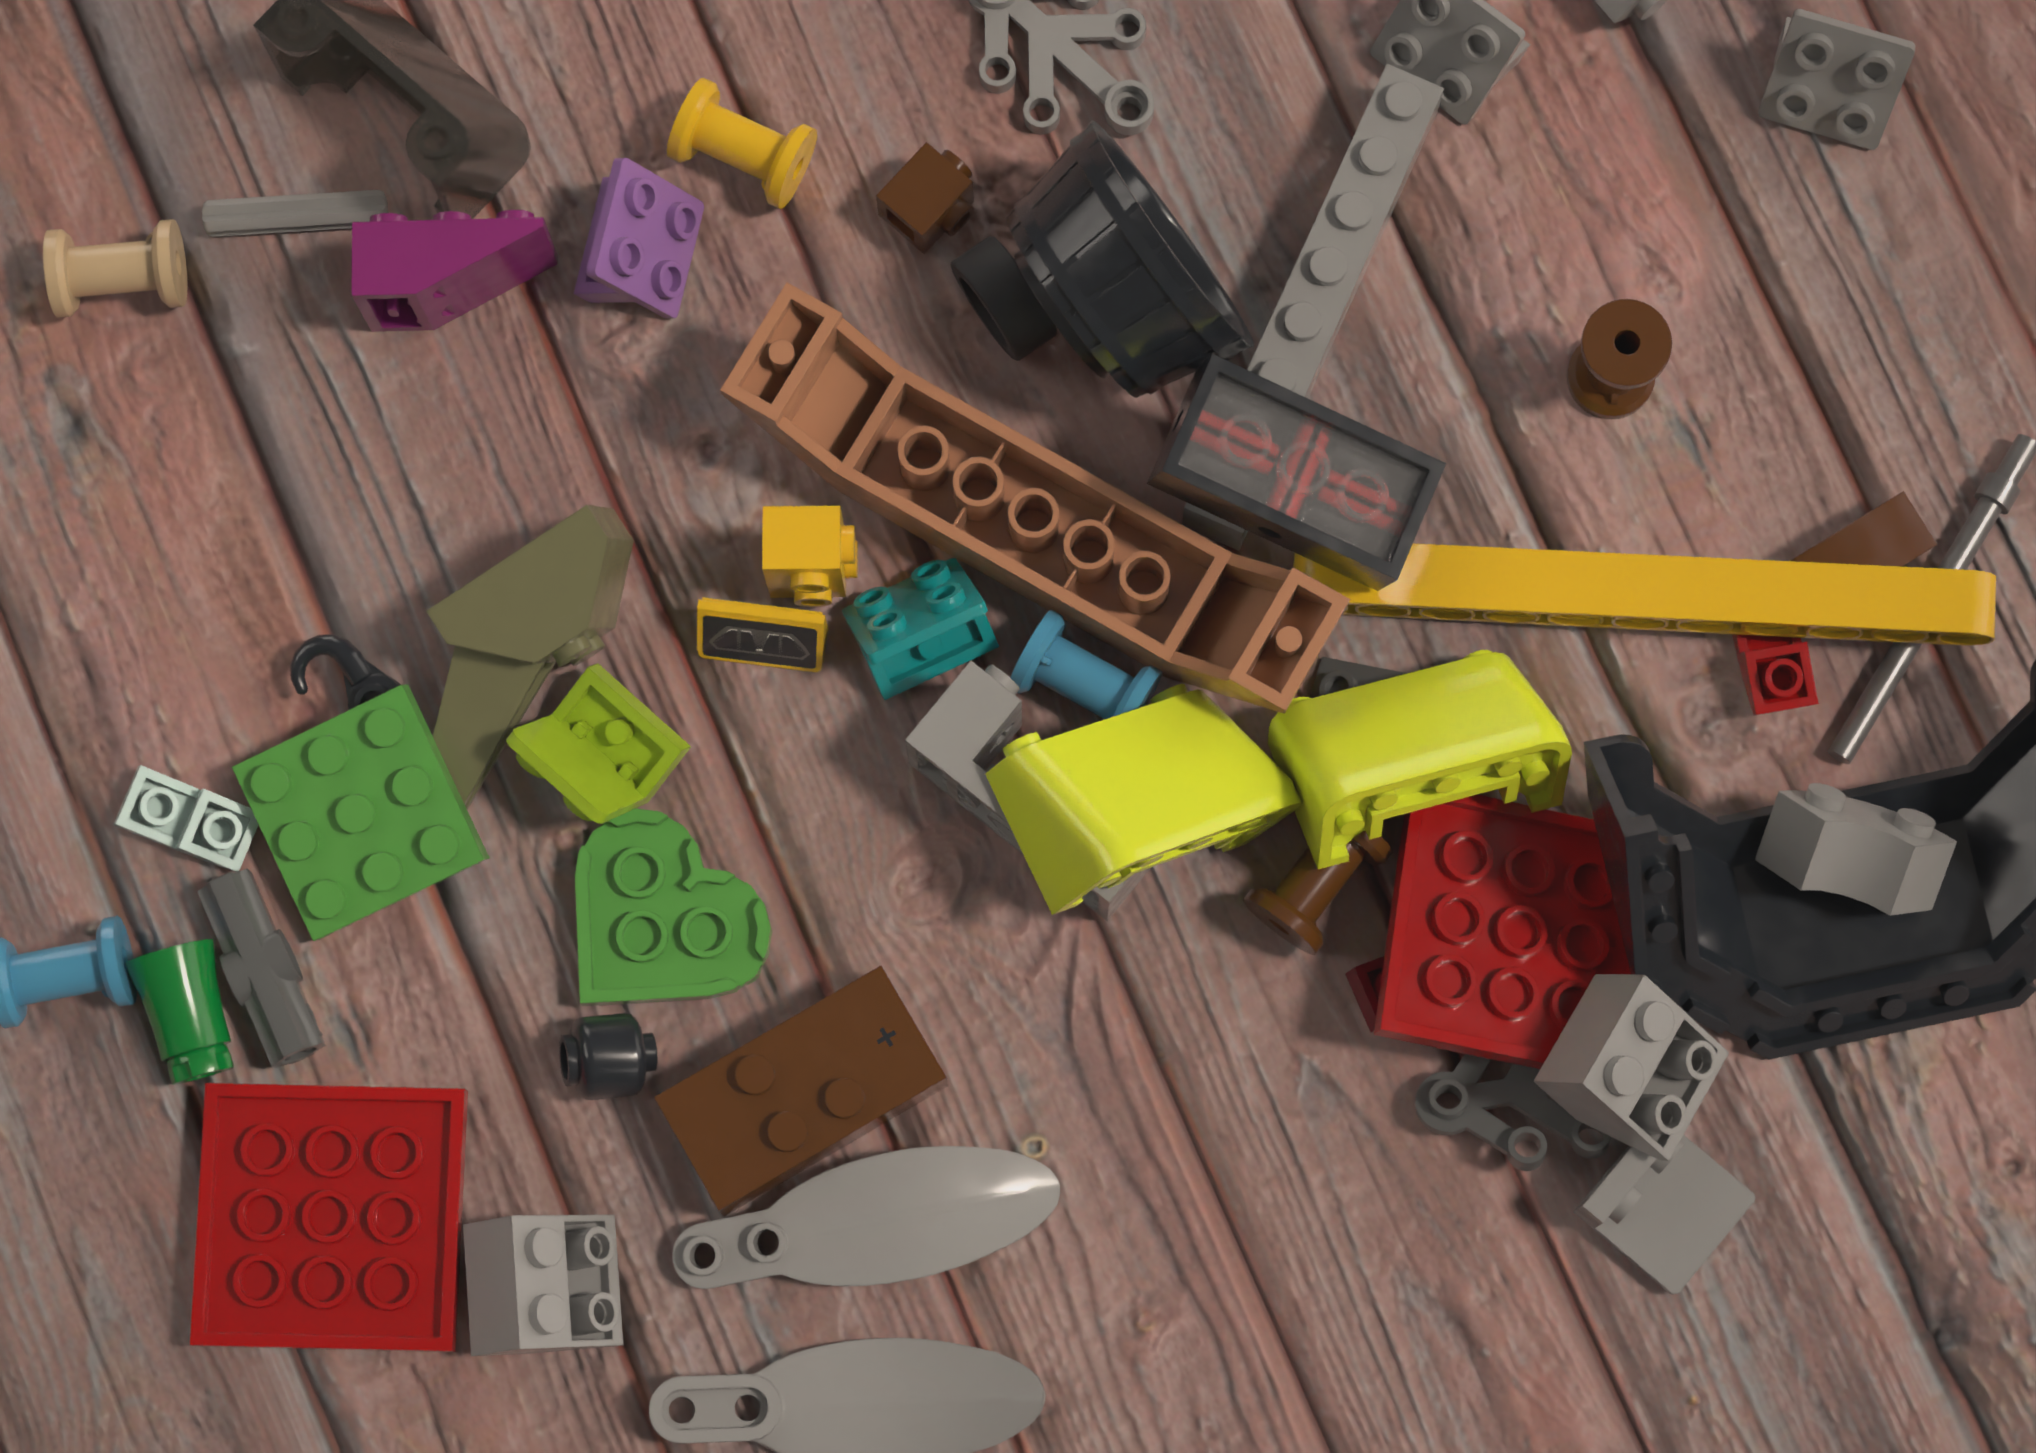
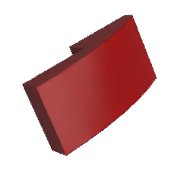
M1732 634L1743 682L1754 716L1819 704L1807 641L1802 642L1799 637Z

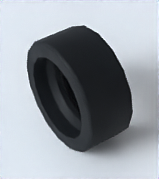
M987 237L951 262L952 272L967 300L994 339L1012 359L1020 361L1057 335V327L1028 286L1015 259L995 237Z

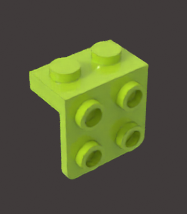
M598 663L587 667L553 714L514 728L506 739L510 748L517 753L516 759L527 772L538 778L546 779L564 795L563 801L565 805L576 816L599 824L647 804L691 748L686 741Z

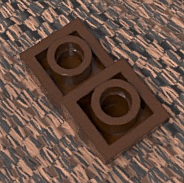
M1903 491L1790 561L1902 567L1938 544Z

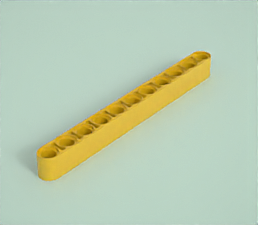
M1413 543L1398 580L1376 591L1294 553V568L1350 599L1342 615L1961 646L1984 645L1995 641L1996 575L1978 570Z

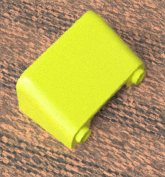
M1478 650L1461 660L1315 698H1294L1285 714L1277 712L1276 716L1271 720L1268 734V746L1275 763L1292 780L1303 802L1295 810V814L1318 870L1349 862V853L1346 846L1356 835L1366 831L1369 840L1381 837L1384 819L1497 789L1504 804L1517 801L1518 792L1522 793L1532 813L1562 805L1572 756L1571 745L1562 725L1517 666L1506 654L1490 650Z
M1179 684L1160 692L1150 700L1152 703L1150 705L1041 740L1038 732L1022 736L1007 744L1002 749L1006 758L985 773L1052 915L1078 906L1083 902L1082 897L1095 887L1102 888L1107 886L1108 889L1115 887L1137 872L1214 845L1215 849L1221 848L1223 852L1249 843L1302 805L1303 802L1292 780L1202 689L1188 692L1185 684Z

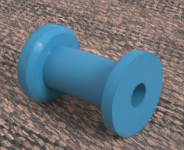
M1051 609L1035 629L1010 677L1019 686L1020 690L1017 692L1019 694L1029 691L1037 681L1101 718L1107 719L1147 706L1160 682L1163 671L1150 665L1141 668L1135 677L1127 674L1062 637L1065 629L1064 618L1061 614Z
M118 915L103 918L97 927L95 940L21 954L17 953L16 948L11 942L1 937L0 1025L4 1029L20 1026L27 1015V1005L98 991H101L105 997L109 998L119 1007L135 1004L137 989L125 966L127 961L134 958L129 936L122 919Z

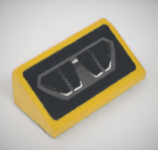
M702 597V600L698 599L697 651L701 658L808 672H820L822 670L828 634V625L823 612Z

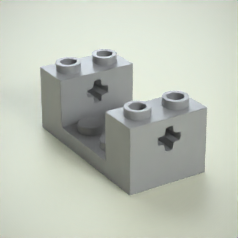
M970 661L905 739L908 761L912 767L1022 853L985 775L986 772L995 766L991 764L992 761L1022 726V700L1015 695L1020 688L1008 675L994 665L990 664L984 671L974 662ZM1150 868L1133 874L1115 887L1109 889L1107 886L1102 888L1095 887L1082 897L1083 903L1108 921Z

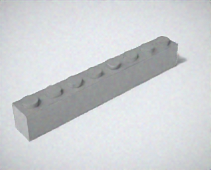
M1386 64L1249 364L1248 371L1309 398L1435 120L1444 91L1443 87ZM1186 502L1182 525L1233 549L1240 550L1248 533L1247 530Z

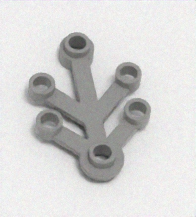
M968 0L975 11L985 16V56L979 64V79L981 85L987 91L995 94L1007 92L1016 81V65L1012 57L1008 55L1009 18L1028 34L1029 97L1024 103L1023 120L1031 132L1039 135L1051 133L1060 122V105L1054 97L1053 58L1105 105L1106 121L1114 131L1123 135H1135L1141 133L1150 125L1154 115V97L1150 89L1145 84L1136 80L1118 82L1074 42L1111 40L1114 46L1121 50L1136 49L1143 43L1146 35V21L1139 11L1133 8H1122L1114 14L1045 15L1030 0ZM1067 0V2L1076 9L1087 10L1094 7L1099 0ZM1130 21L1137 25L1139 31L1134 36L1125 37L1117 32L1116 27L1122 22ZM997 64L1005 66L1009 71L1007 77L998 81L992 80L986 74L989 67ZM1125 104H1132L1139 108L1141 114L1134 120H1125L1119 116L1117 111ZM1044 105L1053 111V115L1047 121L1041 122L1033 119L1030 112L1036 106Z

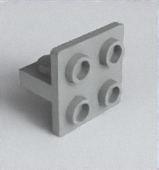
M1400 0L1373 44L1370 54L1384 66L1386 64L1392 65L1443 87L1444 91L1439 107L1465 125L1474 118L1492 88L1520 62L1531 44L1524 40L1525 31L1484 0Z
M1797 9L1794 11L1792 18L1787 17L1779 37L1773 70L1761 100L1758 114L1760 117L1874 150L1880 143L1915 53V44L1902 38L1803 9Z

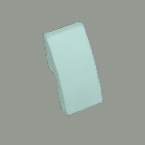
M140 765L135 772L113 825L182 853L238 872L259 824L250 807L209 790H200Z

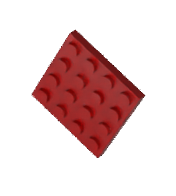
M1474 795L1404 814L1374 1035L1541 1069L1595 974L1631 975L1594 819L1547 809L1532 813L1529 805L1515 802L1504 804L1501 799L1482 795Z
M205 1083L190 1345L201 1347L456 1352L468 1091L460 1088Z

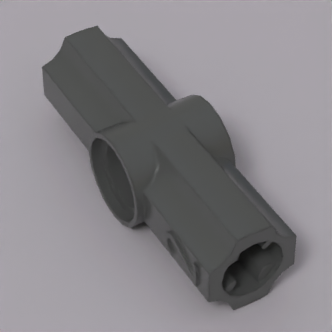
M247 868L238 872H229L209 881L205 887L197 892L201 899V905L210 920V926L216 934L224 953L219 956L222 969L239 1004L243 1008L247 1007L271 1066L278 1068L287 1064H294L314 1055L316 1051L326 1046L322 1038L323 1034L319 1030L314 1013L299 982L303 981V976L297 959L281 929L276 930L252 872Z

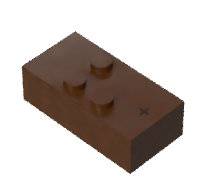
M879 966L654 1098L718 1211L725 1217L946 1088L948 1081L883 967Z

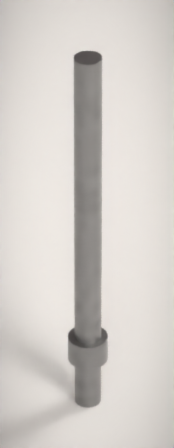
M2018 434L1996 472L1986 474L1974 494L1978 501L1938 568L1967 570L1999 515L2008 514L2019 496L2021 490L2017 485L2036 455V441L2034 439ZM1892 643L1830 746L1828 753L1833 758L1844 764L1852 762L1921 647V643Z

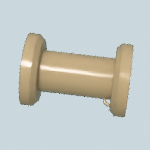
M175 219L160 220L154 227L153 232L147 236L146 241L75 247L71 236L63 229L47 230L43 242L44 277L48 299L52 311L57 318L73 316L79 308L80 298L84 296L157 290L161 301L168 307L185 306L188 287L186 257L181 232Z

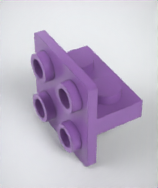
M628 158L614 159L610 176L602 178L574 294L590 303L636 302L663 318H676L679 313L704 211L703 202Z

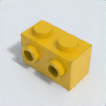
M763 506L762 570L770 598H794V604L798 606L823 607L832 604V597H846V578H858V542L855 540V526L844 525L840 506Z

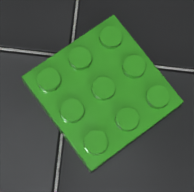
M402 684L232 767L313 941L321 940L490 859L408 684Z

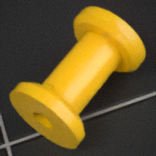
M700 78L689 91L676 116L667 143V157L682 163L693 158L698 151L761 179V185L768 204L783 209L795 194L808 168L817 141V130L802 124L794 127L787 136L720 106V93L717 84L706 78Z

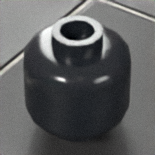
M616 1013L577 1018L573 1022L569 1034L561 1035L559 1041V1059L563 1082L567 1087L574 1086L578 1095L586 1100L637 1095L644 1086L646 1072L656 1071L658 1057L654 1034L652 1032L642 1033L639 1022L632 1014Z

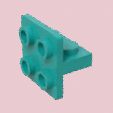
M956 558L946 561L933 560L922 564L912 572L911 577L888 588L880 586L866 590L855 598L853 604L842 609L846 623L858 642L884 700L999 647L985 614L988 612L984 599Z

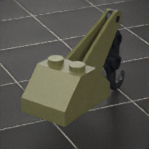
M592 505L582 507L426 611L445 642L455 645L432 736L467 810L505 748L507 737L514 728H517L554 664L557 662L559 667L571 662L573 666H576L586 661L605 647L601 637L616 627L634 540L613 508ZM334 634L317 635L304 641L295 651L290 664V676L293 686L299 695H304L308 692L305 671L309 662L321 655L333 658L343 672L349 710L401 685L398 681L364 659L361 652L349 640Z

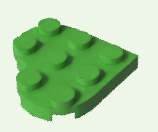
M636 808L605 822L591 833L585 846H581L578 852L575 871L579 994L582 1006L712 999L735 993L745 985H749L757 980L762 966L769 956L772 928L767 908L752 886L736 878L734 874L729 871L704 868L700 848L682 824L670 819L663 812Z

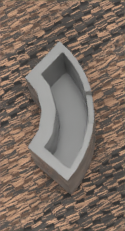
M1812 783L1809 784L1807 791L1787 790L1778 792L1755 860L1799 890H1821L1845 895L1867 903L1891 916L1932 910L1957 841L1934 829L1935 820L1923 812L1908 808H1902L1895 812L1878 805L1846 797L1843 792L1832 786Z

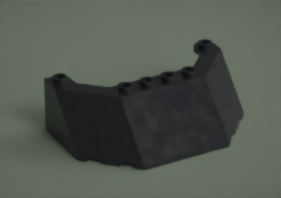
M2036 659L2030 670V701L1967 765L1841 791L1846 797L1878 805L1895 812L1902 808L1923 812L1935 820L1934 829L1957 841L1932 910L1890 916L1867 903L1845 895L1821 890H1799L1755 860L1774 805L1716 817L1654 782L1652 756L1641 739L1632 735L1621 734L1584 742L1587 793L1631 975H1646L1677 1005L1682 1007L1693 1020L1719 1034H1722L1725 1030L1747 1041L1750 1050L1770 1060L2020 1007L2036 991V986L2033 982L2036 979Z

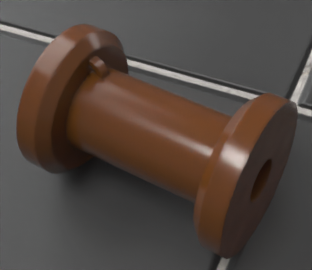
M1633 299L1614 300L1599 307L1588 319L1581 336V344L1573 352L1567 367V385L1574 401L1587 413L1603 419H1620L1637 412L1649 399L1655 385V379L1662 373L1671 355L1672 335L1666 320L1652 306Z
M1363 831L1356 835L1346 846L1349 853V862L1318 870L1308 846L1274 892L1265 888H1254L1245 896L1243 902L1258 919L1279 936L1300 950L1315 955L1323 945L1322 933L1316 927L1318 918L1362 861L1371 865L1385 864L1392 855L1393 850L1382 837L1369 840L1366 831Z

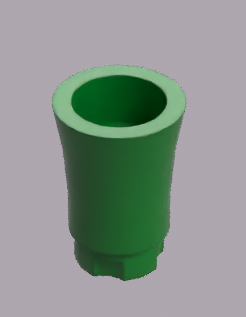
M213 939L175 945L139 956L125 963L151 1024L161 1061H167L172 1085L200 1080L234 1068L231 1053L226 1045L231 1042L218 986Z

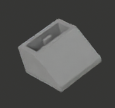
M1595 974L1533 1082L1576 1120L1658 1160L1669 1161L1729 1052L1646 975Z
M516 1215L463 1224L471 1356L534 1354L623 1345L615 1215Z

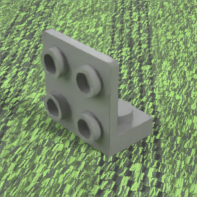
M1683 1135L1669 1161L1658 1160L1628 1145L1573 1213L1669 1294L1675 1295L1684 1288L1754 1203L1755 1194Z

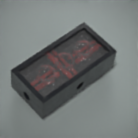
M1212 354L1196 369L1147 484L1379 591L1398 580L1446 463Z

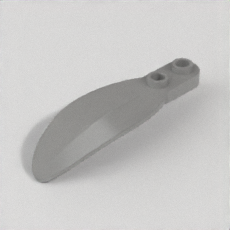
M934 1146L883 1153L843 1164L823 1172L789 1191L768 1209L690 1226L680 1234L675 1242L673 1264L677 1274L684 1282L701 1289L719 1288L777 1275H784L808 1283L830 1286H870L923 1278L972 1263L1024 1238L1052 1214L1059 1201L1060 1184L1052 1170L1044 1164L1025 1155L1007 1150L966 1146ZM766 1230L775 1232L779 1239L778 1249L769 1256L762 1254L757 1245L759 1236ZM708 1243L715 1251V1260L710 1267L703 1269L696 1264L694 1253L699 1245Z
M875 1338L838 1342L806 1349L779 1359L754 1374L680 1376L671 1378L663 1382L653 1393L649 1403V1419L653 1429L660 1437L676 1444L756 1442L776 1453H973L1000 1444L1032 1424L1041 1414L1046 1394L1041 1380L1032 1370L997 1352L937 1340ZM742 1396H752L759 1403L760 1412L752 1421L741 1420L735 1413V1403ZM677 1398L688 1399L694 1406V1416L687 1423H677L669 1415V1406Z

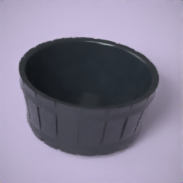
M1091 121L1081 133L1070 140V146L1030 191L1014 203V209L1007 215V225L1020 249L1014 255L1015 261L1025 281L1045 312L1091 370L1103 379L1111 375L1131 396L1137 398L1146 393L1153 394L1163 386L1194 373L1212 354L1229 361L1240 352L1254 346L1251 334L1244 324L1242 317L1192 240L1132 160L1095 121Z

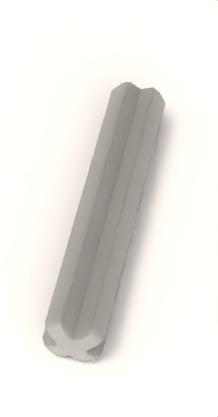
M381 190L207 200L203 203L202 222L204 230L211 237L352 228V222H370L372 215L388 213V202L384 192Z

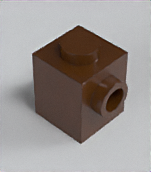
M926 142L876 195L878 215L925 254L945 232L949 236L955 235L974 212V207L971 205L974 202L973 181L970 180L972 172L953 152L944 150L940 154Z

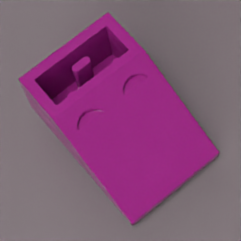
M505 210L498 212L496 218L471 219L469 214L463 212L446 211L434 214L433 220L410 221L401 214L379 213L372 215L370 222H352V297L371 332L435 330L558 264V255L544 218L534 217L533 213L525 210Z

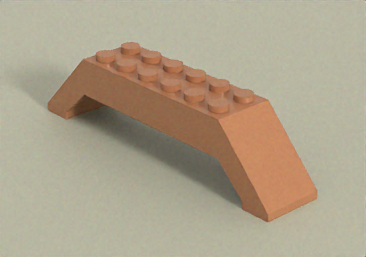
M788 282L784 285L720 389L721 395L842 494L1048 611L1052 609L1061 614L1064 620L1143 665H1152L1163 671L1162 675L1166 678L1285 714L1349 604V598L1294 567L1292 570L1284 569L1237 555L1224 549L903 368L847 322L841 312Z

